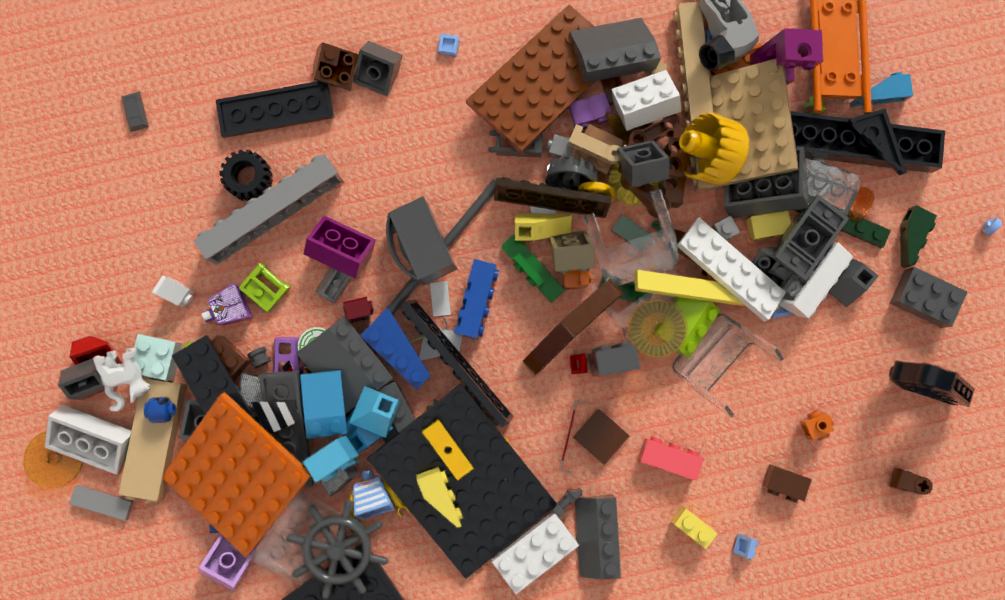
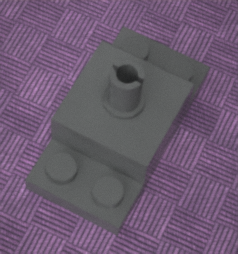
M816 195L808 205V208L795 217L777 243L779 248L772 258L799 279L806 281L849 218L821 196Z

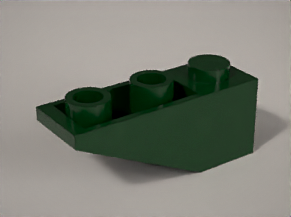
M918 205L908 208L900 224L902 268L916 264L919 259L918 253L920 249L927 243L926 237L936 225L934 221L937 215Z

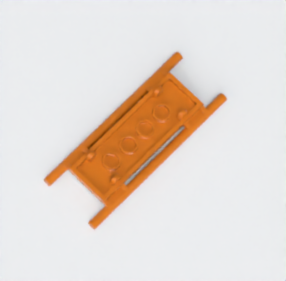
M810 0L811 30H822L823 62L817 65L815 69H812L814 113L822 112L821 98L858 99L860 97H863L864 115L872 113L866 0ZM857 14H859L862 75L859 74Z

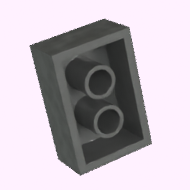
M916 267L904 270L890 304L938 327H952L967 291Z

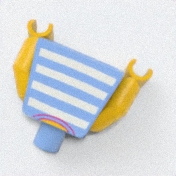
M366 470L361 473L363 482L353 486V492H351L349 498L353 502L350 517L355 518L365 526L363 520L396 510L395 506H398L397 513L400 517L403 516L400 512L401 508H405L409 514V509L381 477L374 478L372 470Z

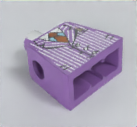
M233 283L208 299L211 309L202 312L205 322L216 319L217 324L223 326L253 318L243 292L238 288L240 285Z

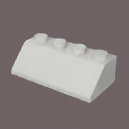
M832 242L806 281H802L793 273L789 276L781 287L786 294L780 301L779 306L798 317L810 318L816 312V308L821 301L826 298L831 287L837 283L841 273L849 266L853 256L839 242Z
M62 404L48 416L45 448L117 475L126 459L131 430Z

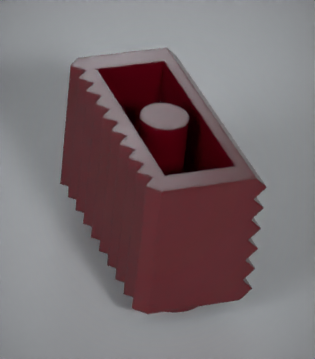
M367 297L343 302L345 317L350 323H354V321L356 323L358 321L361 322V320L365 321V319L369 320L370 315L374 312L372 301H368Z

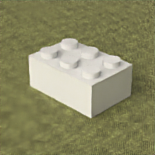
M667 70L612 89L614 106L626 131L682 112L680 94Z

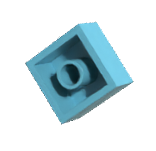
M343 436L303 461L315 482L320 480L326 482L339 474L338 469L342 471L354 464V458L359 455L347 436Z

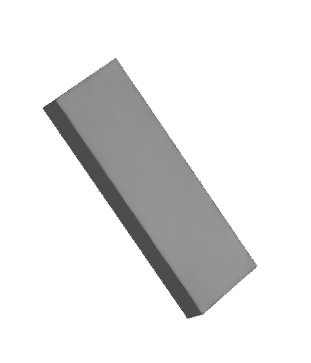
M75 485L70 505L126 521L128 520L133 501L82 485Z

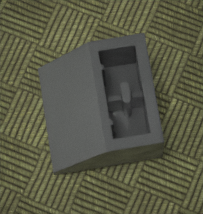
M94 358L61 370L58 382L59 388L67 398L83 400L104 392L105 387L102 384L101 376L96 370Z

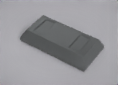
M140 91L121 96L130 132L149 127Z

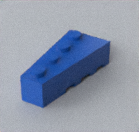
M474 259L467 283L468 288L465 290L463 297V307H461L458 315V326H455L454 330L456 335L478 340L479 336H483L485 326L482 325L483 318L488 317L490 307H487L488 299L492 300L494 288H491L493 281H497L499 270H496V264Z
M387 307L360 336L417 390L430 377V374Z

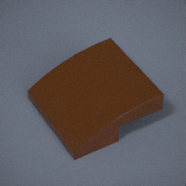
M598 408L573 438L605 465L630 436Z

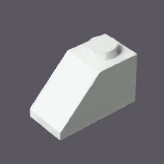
M162 276L152 292L177 306L185 308L193 300L195 291L175 279Z

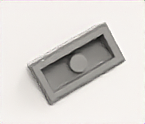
M330 267L315 292L330 302L335 303L351 277Z

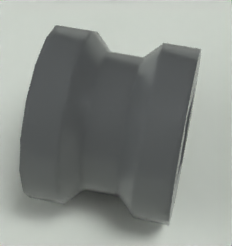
M265 347L258 348L247 354L248 358L253 362V369L271 362L270 357L266 355L267 350Z

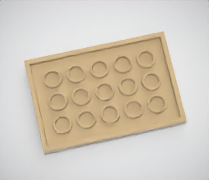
M776 59L710 76L713 113L739 122L745 127L749 137V152L742 170L733 180L721 186L799 170L784 66H777Z

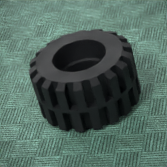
M238 150V154L232 152V157L229 158L227 156L225 158L227 162L221 164L223 171H220L219 174L223 177L220 179L221 183L224 184L223 187L240 200L249 201L252 198H258L259 195H263V191L269 188L268 185L273 182L270 178L273 176V173L270 171L271 167L259 154L253 153L251 150H246V152ZM245 167H255L254 179L249 184L239 185L238 175L240 171Z

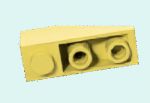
M515 213V241H535L571 233L572 214Z
M438 466L416 475L424 499L457 528L461 527L460 520L463 517L459 507H454L453 501L456 499L452 489L448 490L445 484L449 482L445 471L441 472Z

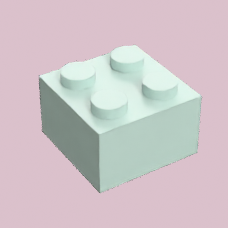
M137 334L134 346L137 352L134 358L141 368V375L174 381L177 365L172 355L182 350L183 343Z

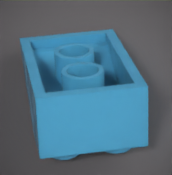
M341 370L301 374L307 439L347 434Z

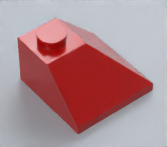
M88 336L72 342L69 357L77 365L98 355L106 358L107 352L114 350L107 341ZM117 356L115 358L116 363L123 364Z

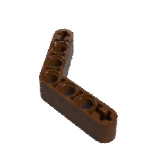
M608 279L567 315L523 360L524 364L537 375L583 329L612 305L624 292L611 279Z

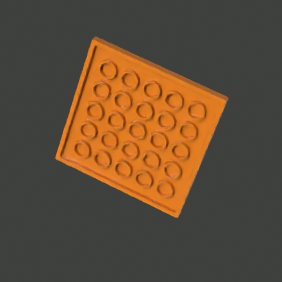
M226 393L220 394L163 474V479L245 558L252 553L311 477L306 467Z

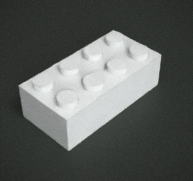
M552 511L492 558V563L514 593L517 594L577 548L579 544L558 515Z

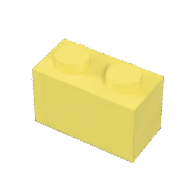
M789 211L753 215L746 219L750 242L783 236L791 225Z
M683 506L671 519L674 525L705 549H707L718 534Z

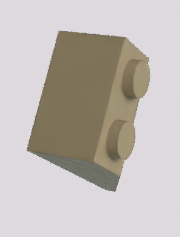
M587 231L571 232L549 237L553 265L556 272L569 273L571 270L577 269L578 271H589L590 268H595L594 245Z

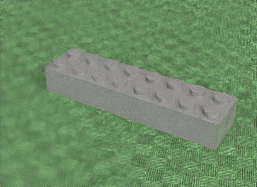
M325 154L322 156L317 155L311 160L310 164L300 166L293 175L282 178L275 187L265 189L263 195L250 199L245 207L235 209L228 218L217 221L210 230L200 232L197 235L198 238L193 241L207 261L218 265L343 182V179Z

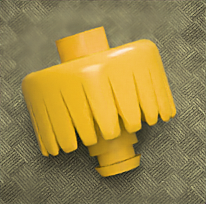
M712 112L702 113L699 115L700 118H694L691 121L695 125H688L685 128L679 141V146L685 153L700 158V161H698L700 173L692 174L684 171V174L692 179L712 185H723L733 180L746 162L749 152L748 133L745 127L735 120Z

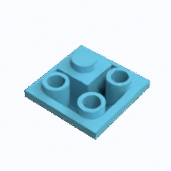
M364 386L349 423L386 438L401 400Z

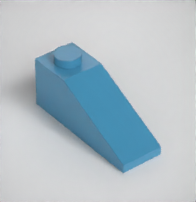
M902 72L891 74L890 77L871 88L872 105L903 102L913 96L911 76ZM863 97L854 99L850 103V107L863 106Z

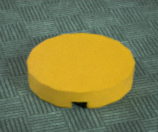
M586 182L578 186V190H586L588 193H605L607 196H612L611 202L615 199V189L605 183Z

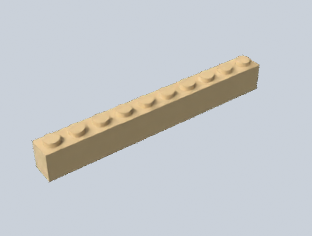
M699 2L679 3L676 10L673 11V21L677 22L675 39L679 41L677 57L681 59L679 75L683 78L681 94L685 96L683 112L687 115L685 128L688 125H695L691 121L694 118H700V114L713 113L709 70L704 68L699 58L700 47L706 43L703 15ZM691 155L689 157V167L692 168L693 174L700 173V166L698 164L700 158ZM691 178V185L694 187L695 192L718 190L721 185H712Z

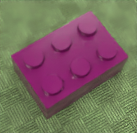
M323 216L306 238L303 254L356 279L372 256L376 239Z

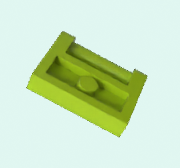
M261 262L238 288L269 313L291 289V286L287 283L284 284ZM262 274L279 289L277 293H274L257 277Z

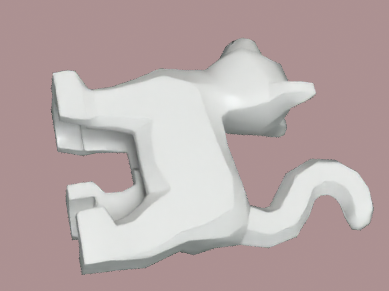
M136 348L126 349V353L123 354V364H117L115 358L118 356L117 351L107 352L106 358L99 355L94 357L95 367L101 376L102 384L105 386L104 391L106 395L117 402L115 405L110 406L111 411H120L125 405L123 397L114 392L113 387L129 384L130 402H134L135 398L143 396L146 392L150 391V384L146 383L142 378L141 368L134 358L137 352Z

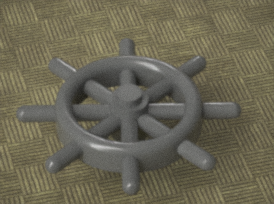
M350 499L345 501L342 514H333L323 518L316 506L310 505L308 511L316 523L310 528L305 537L288 534L286 537L288 542L303 545L302 554L305 564L294 570L292 576L298 578L309 571L315 578L324 582L322 592L324 600L329 599L332 585L345 584L351 581L360 594H365L366 588L359 576L364 572L368 563L373 562L381 565L388 563L386 557L372 554L370 534L382 528V522L376 521L365 528L358 520L350 517L353 505ZM339 525L336 538L328 526ZM349 528L356 534L348 538L345 535L346 529ZM321 530L328 543L314 540L315 535ZM361 541L363 551L349 547ZM312 548L326 552L314 558ZM346 556L360 559L361 561L353 568ZM331 559L328 571L320 566L323 562ZM338 561H340L345 569V573H336Z

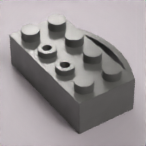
M423 196L388 213L386 237L390 253L396 264L410 278L424 286L458 269L433 212ZM394 233L398 234L401 252L412 266L410 271L404 267L396 253L393 241Z

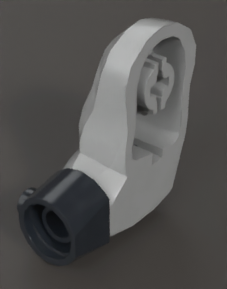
M699 0L700 8L708 21L709 30L713 37L701 46L699 50V58L704 68L715 71L729 66L746 56L759 41V32L751 13L741 0Z

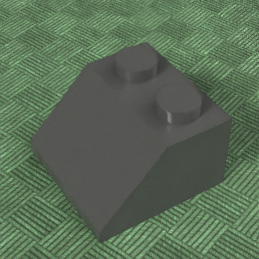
M368 41L359 51L353 82L388 96L398 75L403 55Z
M654 140L617 148L624 178L631 187H640L644 184L658 183L669 179L670 158Z

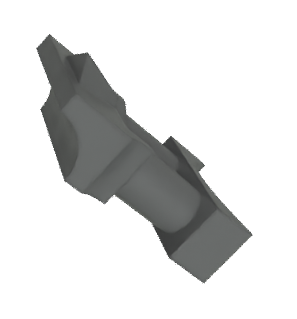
M580 487L577 489L569 488L565 492L564 497L558 503L556 502V506L552 508L553 511L561 517L565 512L564 509L579 496L583 495L582 489Z

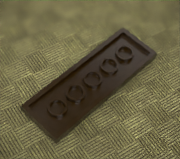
M507 177L496 178L494 201L606 218L612 196H607L605 193H588L586 190H570L563 186L557 188L544 183L532 184L526 180L514 181Z

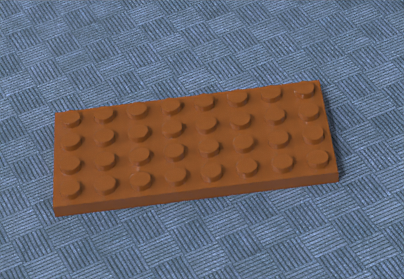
M568 5L466 99V104L522 153L596 82L583 83L569 31L594 27V25L571 5Z

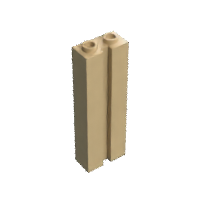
M143 378L146 383L150 384V391L138 397L118 495L125 496L127 500H137V498L144 499L145 503L156 504L157 501L163 500L165 496L167 482L163 479V474L171 465L187 384ZM153 397H168L176 405V414L167 423H151L144 416L145 403H148L149 399Z

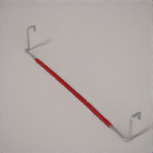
M576 401V403L579 402V403H583V404L589 405V403H584V402ZM575 403V407H574V410H573V415H572V419H571V423H570V428H569V432H568V436H567V441H566V445H565V449H564V453H563V457H562V462H561V466H560V470L567 471V472H570V473H573V472H572V471H568V470L561 469V467H562V463H563V460H564V456H565V452H566V448H567V444H568V440H569V436H570V431H571V427H572V423H573V418H574V414H575L576 403Z

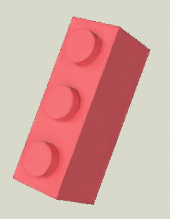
M652 436L650 440L645 438L638 461L697 481L704 458L699 457V452L690 449L684 452L680 450L681 446L669 443V446L661 444V439Z

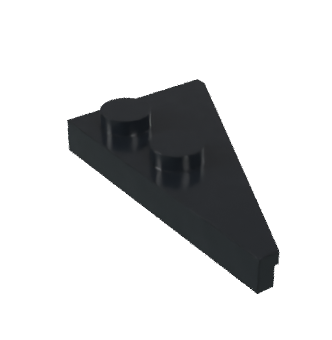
M886 108L848 120V124L898 175L907 173Z

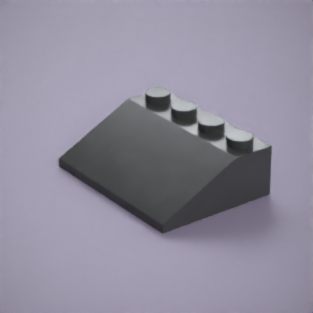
M642 17L569 31L583 83L654 70L661 59L656 40Z
M804 146L796 147L799 170L726 185L724 207L728 215L732 216V218L807 209L808 183Z
M345 316L296 353L312 373L341 370L345 413L357 405L364 386L377 391L393 379Z

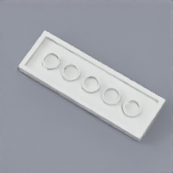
M700 217L693 222L677 244L679 249L764 322L770 319L786 294L780 286Z

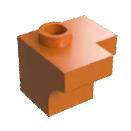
M577 269L571 270L569 273H562L564 290L587 288L589 283H591L590 271H578Z

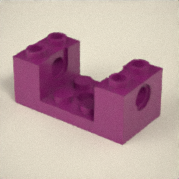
M784 28L750 55V65L776 59L777 66H784L786 84L788 85L795 80L794 68L797 66L803 67V70H812L823 62L822 30Z

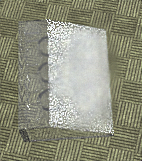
M300 490L263 537L250 560L268 571L303 585L312 576L309 571L298 578L292 576L294 570L305 564L302 554L303 545L288 542L286 540L287 535L294 534L305 537L310 528L316 523L308 511L310 505L316 506L322 518L340 513ZM339 525L328 526L335 537ZM320 530L315 535L314 540L328 543ZM312 548L314 558L326 552Z

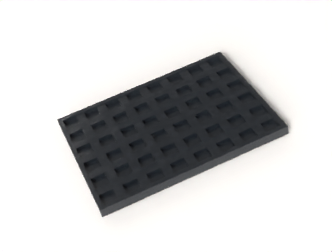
M461 383L367 458L465 578H468L556 506L555 500ZM438 419L474 468L459 480L454 477L422 433L424 429ZM446 447L444 451L449 452L451 447ZM438 466L441 472L445 471L449 481L445 484L448 490L452 489L456 499L453 501L454 507H459L463 517L460 520L461 527L457 528L424 499L416 475Z

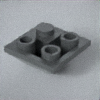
M779 247L761 248L752 263L778 286L782 287L791 275V272L772 258Z
M852 258L849 266L841 273L837 283L828 292L845 307H848L868 290L878 278V275L864 263Z

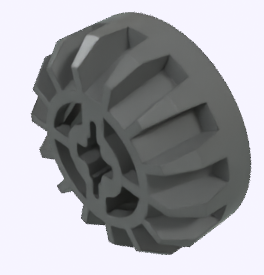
M562 156L559 159H554L547 166L545 182L551 187L558 188L563 186L577 191L578 186L582 183L598 181L597 169L590 161L585 162L582 157L574 159L573 156L570 158Z

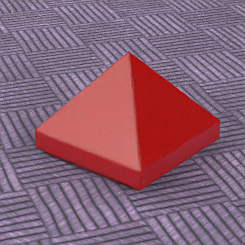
M585 354L570 355L572 375L587 373Z

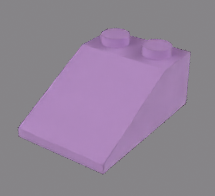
M220 534L201 563L199 574L234 592L266 535L252 553L245 558Z

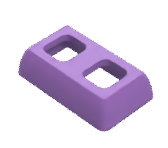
M276 337L274 339L273 372H279V363L287 362L288 360H290L294 371H299L300 357L296 354L298 352L299 337ZM280 343H290L291 353L280 354Z

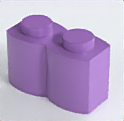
M606 93L575 101L569 107L574 126L578 124L583 127L582 130L587 129L589 124L597 122L598 124L607 123L608 120L605 113L612 114Z

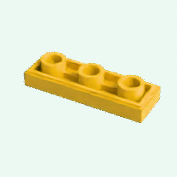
M439 419L422 431L457 480L474 469ZM446 447H451L449 452L444 451Z

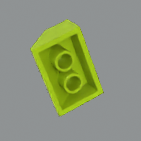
M676 297L671 308L672 306L676 308L684 319L685 335L682 336L685 337L684 340H680L683 342L681 345H678L679 347L677 350L675 349V352L690 359L721 310L711 301ZM665 315L653 334L666 344V342L671 340L672 335L676 334L673 333L676 326H673L672 320Z

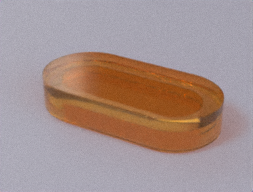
M861 187L854 193L847 208V213L851 219L861 221L868 215L875 199L874 193L869 188Z

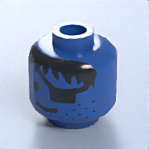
M153 397L144 405V416L151 423H167L176 414V405L168 397Z

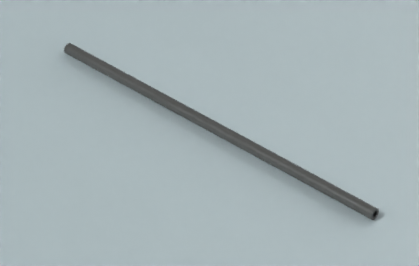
M493 179L446 235L444 239L448 248L493 195L496 180ZM412 278L388 305L392 315L419 284Z

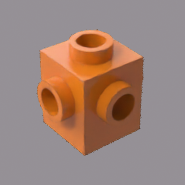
M813 411L807 414V418L799 421L806 438L809 440L825 439L830 436L829 433L834 431V422L831 416L825 412Z

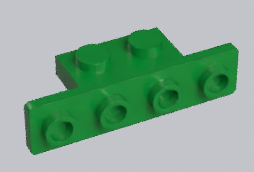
M512 235L501 245V248L513 260V266L519 273L523 272L527 276V282L532 287L536 286L549 302H553L564 292V288L521 241H515V235Z

